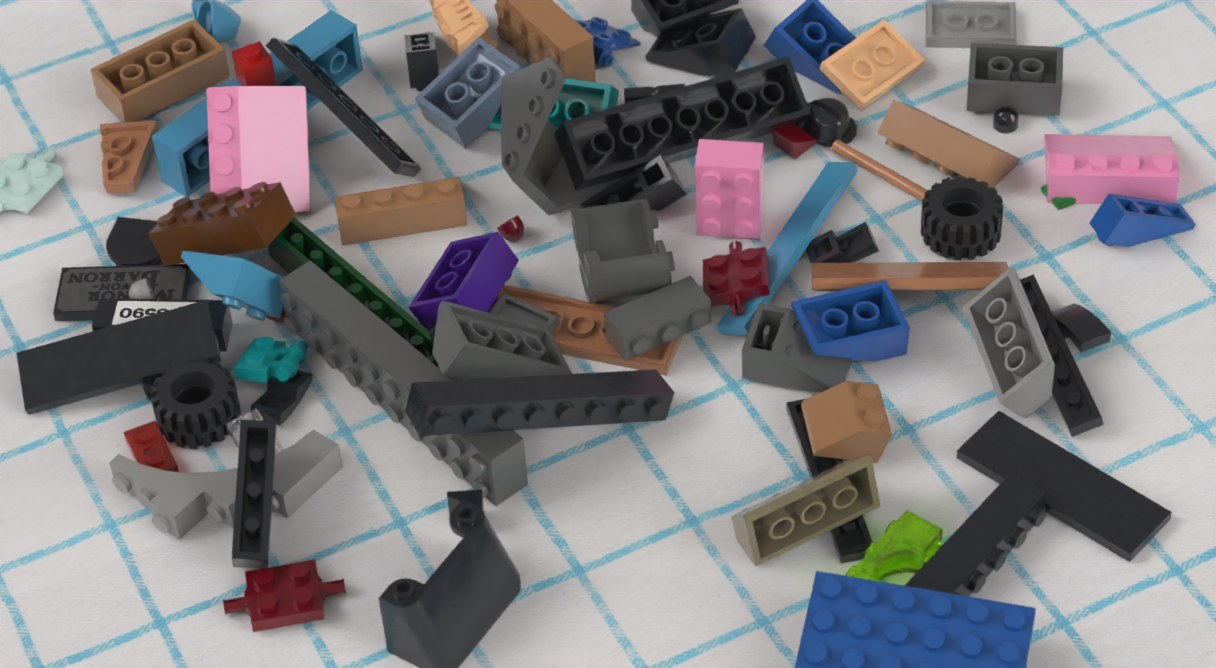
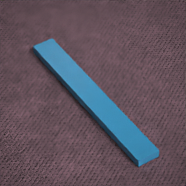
M828 162L767 251L769 256L770 295L756 297L744 302V314L742 316L739 315V311L738 317L733 316L730 313V305L717 325L721 334L748 335L758 304H770L858 172L855 162Z

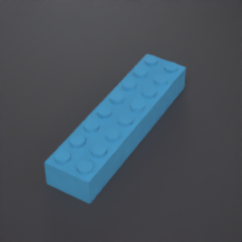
M332 10L287 41L297 44L339 87L363 71L357 25ZM272 52L269 53L273 61L277 86H305ZM235 77L222 87L241 85ZM306 87L307 110L319 103L320 100ZM206 97L152 135L162 182L185 197H189L210 181Z

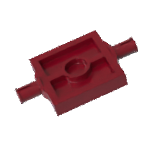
M735 241V246L733 242L729 244L730 254L715 255L711 258L703 259V291L710 298L711 307L731 305L730 313L738 317V311L740 316L744 314V302L756 297L770 295L769 256L766 247L748 248L742 251V243Z
M313 559L246 571L247 587L244 597L224 599L223 605L225 615L247 611L251 618L253 632L324 620L323 605L325 597L342 593L346 594L344 578L322 582L317 572L316 561Z

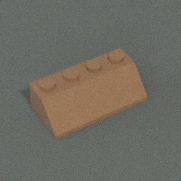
M894 99L878 130V134L887 138L885 144L899 151L906 147L913 151L911 157L928 164L929 160L938 163L937 170L953 177L956 172L964 176V179L971 177L976 178L978 182L984 181L988 183V187H995L1020 161L1019 158L920 109Z
M460 177L334 197L342 246L467 226Z

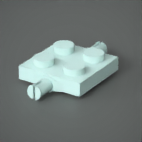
M46 147L35 158L12 152L0 165V213L5 210H17L28 213L64 176L60 165L50 163L57 156L56 151L52 147Z

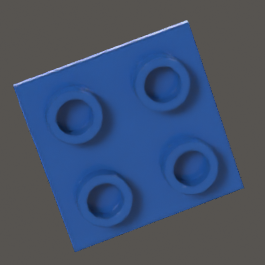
M592 17L591 20L576 21L593 36L594 63L600 67L612 65L614 57L611 55L614 50L638 46L641 43L630 37L631 34L629 32L609 26L608 21L605 19Z

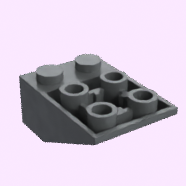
M758 304L742 348L743 379L818 393L846 381L852 359L814 355L792 309Z

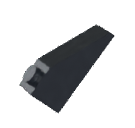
M434 32L404 35L410 88H417V91L422 92L439 75Z
M659 155L583 202L581 206L582 208L647 199L650 209H656L657 212L682 198L687 193L675 170Z

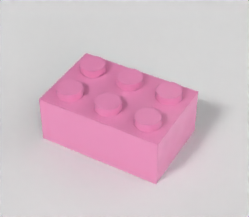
M699 139L694 165L696 234L700 236L760 240L764 217V143Z

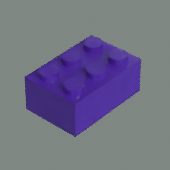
M499 232L452 241L408 308L420 324L429 332H431L437 322L438 308L442 300L487 312L490 306L498 299V294L505 282L511 278L512 271L519 260Z

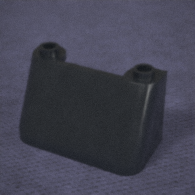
M461 500L449 516V525L452 532L463 539L426 583L422 584L410 578H401L391 583L379 597L387 652L419 668H459L521 590L520 574L484 512L479 507L465 500Z

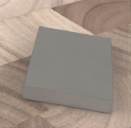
M926 1V47L970 48L971 43L1016 45L1015 2Z

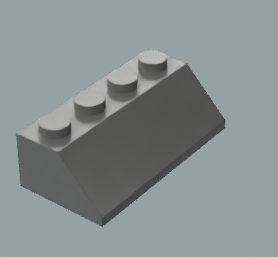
M444 300L439 304L432 353L443 376L452 380L572 374L549 329Z

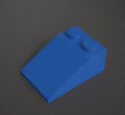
M806 0L774 28L763 46L777 59L789 57L795 72L838 94L840 90L819 68L824 60L855 40L856 37L818 0Z
M886 280L801 299L791 303V307L814 355L877 362L907 354L910 327Z

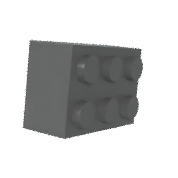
M971 43L966 111L996 112L1001 107L1009 106L1018 114L1060 116L1063 47Z

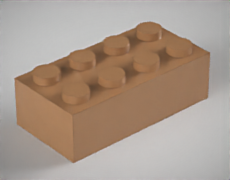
M496 0L495 10L498 14L497 33L503 42H507L514 48L519 57H523L531 65L551 57L566 78L596 82L593 36L553 0Z
M194 19L90 69L97 97L122 123L139 122L206 87L230 77L225 49Z

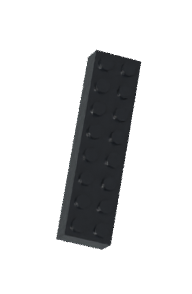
M785 57L563 121L554 134L575 191L625 177L659 155L668 164L696 156L699 139L743 142L770 134L777 127L799 125L811 112L790 58Z

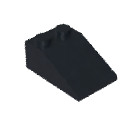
M742 8L709 14L662 31L645 55V58L648 62L706 76L726 75L738 69L739 64L755 41L756 35Z

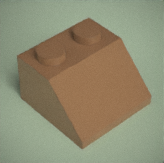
M845 381L803 400L801 404L813 456L850 460L856 456L869 454L872 461L878 463L892 437L878 384Z

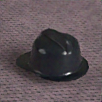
M823 98L807 103L811 114L797 125L798 127L817 139L818 144L825 147H832L836 140H840L845 144L852 142L856 136L857 126L849 116L846 106L841 101L834 98Z

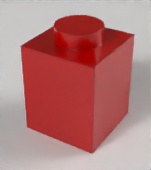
M260 41L231 51L236 79L241 86H277L272 58Z

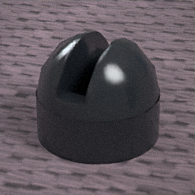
M1009 106L997 109L993 117L994 129L1000 133L1014 132L1018 127L1017 112Z

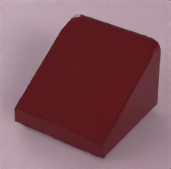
M797 125L777 127L772 130L773 144L793 159L798 158L817 143V139Z

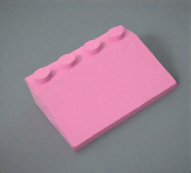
M306 86L206 87L210 192L221 194L234 187H240L242 190L260 182H266L267 184L281 182L294 212H311Z
M1044 134L1047 203H1052L1054 197H1059L1060 199L1063 197L1076 198V203L1102 204L1109 193L1176 203L1180 177L1178 157L1170 136Z

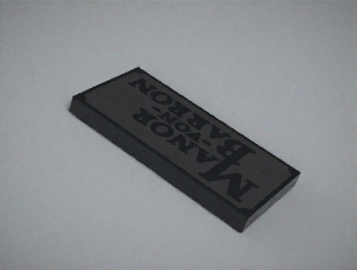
M187 264L169 266L63 267L53 311L55 321L94 320L99 299H131L128 295L129 288L133 283L144 278L148 279L155 299L187 300L191 274L190 267Z

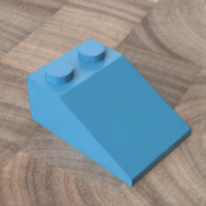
M189 251L182 252L181 258L212 294L223 298V305L237 310L244 308L247 310V316L257 320L265 321L266 316L280 318L283 305L280 301L281 289L279 280L283 278L282 276L244 258Z

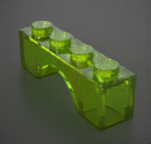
M906 510L897 521L892 520L889 523L884 536L877 543L873 542L868 547L861 562L857 566H851L845 576L882 581L884 578L897 573H917L942 546L943 529Z

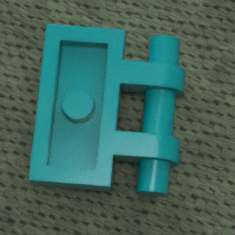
M272 337L254 338L235 365L234 377L238 380L265 383L268 382L270 377H277L280 381H287L289 378L294 377L299 370V365L306 359L308 344L303 340H299L289 348H286V341H277Z

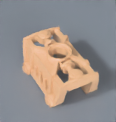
M429 0L433 10L432 14L435 19H438L437 24L451 49L457 52L458 56L478 37L503 53L497 41L492 40L486 31L489 24L481 11L476 10L471 0Z

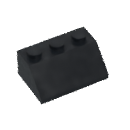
M631 0V12L644 31L662 32L739 3V0Z

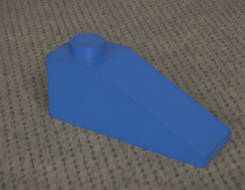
M1110 193L1089 222L1097 233V238L1103 244L1131 247L1193 230L1196 225L1181 204Z

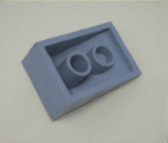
M478 37L415 100L427 121L466 149L487 129L501 105V78L521 70V67Z

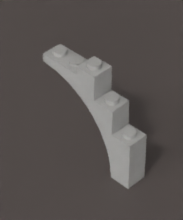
M312 430L294 445L275 455L272 512L276 511L289 518L343 467L339 444ZM120 454L109 462L113 475L112 482L115 487L122 493L126 494L128 492L136 497L143 506L151 509L153 515L152 522L159 531L163 533L168 532L180 540L207 514L218 523L223 522L234 528L238 468L203 473L164 471L139 464Z

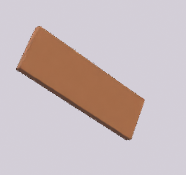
M1007 262L811 263V284L813 291H840L886 280L890 290H983L1009 267Z
M503 285L498 294V299L505 292L558 316L560 324L552 334V337L563 355L636 370L656 369L660 375L667 376L683 337L682 335L641 355L624 360L605 336L604 313L616 307ZM496 301L490 306V308H489V310H488L487 312L490 311V309L493 307V305L496 303Z

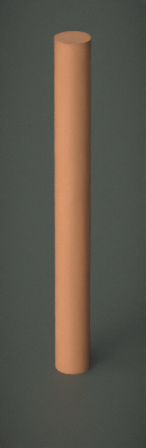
M836 140L833 143L832 151L855 162V164L922 201L924 199V194L927 191L925 188L840 140Z

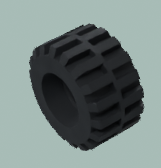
M955 177L953 180L947 178L943 179L941 184H933L931 190L925 192L924 199L922 200L921 236L923 237V242L926 246H930V250L934 253L940 252L942 257L948 258L950 256L954 257V260H961L962 258L972 260L975 259V256L983 257L987 255L988 250L993 251L1001 239L1003 200L1001 195H997L998 191L994 187H988V183L984 181L978 182L976 178L971 177L969 179Z
M195 359L187 360L188 363H177L173 369L163 371V377H157L154 382L155 387L151 388V402L159 432L162 436H165L166 441L169 443L176 442V446L184 448L186 445L190 449H197L198 446L202 445L206 448L212 446L211 443L215 441L220 443L225 440L224 436L231 435L235 431L234 426L239 424L241 408L234 377H231V373L227 368L222 369L221 364L217 362L210 364L209 360L204 359L200 362H195Z

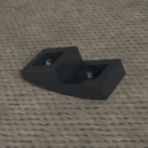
M866 222L838 237L833 230H830L813 239L806 248L810 263H852L879 251L872 231Z
M1074 303L1052 312L1064 339L1070 338L1080 352L1110 342L1111 331L1098 317L1081 305Z
M298 370L294 377L289 378L287 381H280L277 377H270L267 382V391L251 405L250 417L262 421H276V424L280 426L302 400L312 382L313 374Z

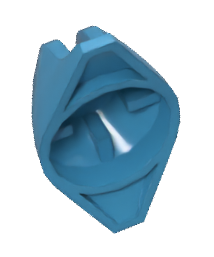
M192 0L191 7L194 20L217 42L231 40L237 36L241 17L235 11L216 0Z

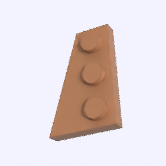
M156 121L100 124V132L102 134L101 149L103 151V186L107 194L137 191L154 146L152 135L160 130Z

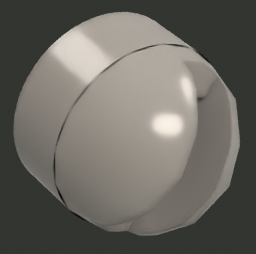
M147 278L136 281L129 288L128 295L131 299H155Z

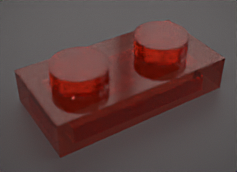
M156 421L123 432L135 462L164 471L179 472L178 465Z

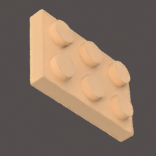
M884 19L824 60L819 70L850 101L862 110L923 67L926 59Z

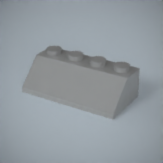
M1010 267L964 305L963 310L999 403L1027 418L1051 399L1055 364L1016 269Z

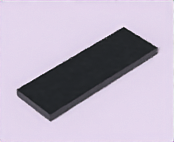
M272 38L267 43L266 47L393 173L410 177L416 176L421 170L420 166L297 44L277 38Z
M208 299L16 353L24 407L28 415L156 380L157 377H163L162 372L166 369H173L177 363H188L187 360L195 359V362H200L204 359L209 360L210 364L221 362L211 305Z
M1000 411L995 413L957 450V459L999 484L1010 473H1013L1046 491L1045 508H1047V513L1128 562L1171 519L1172 512Z

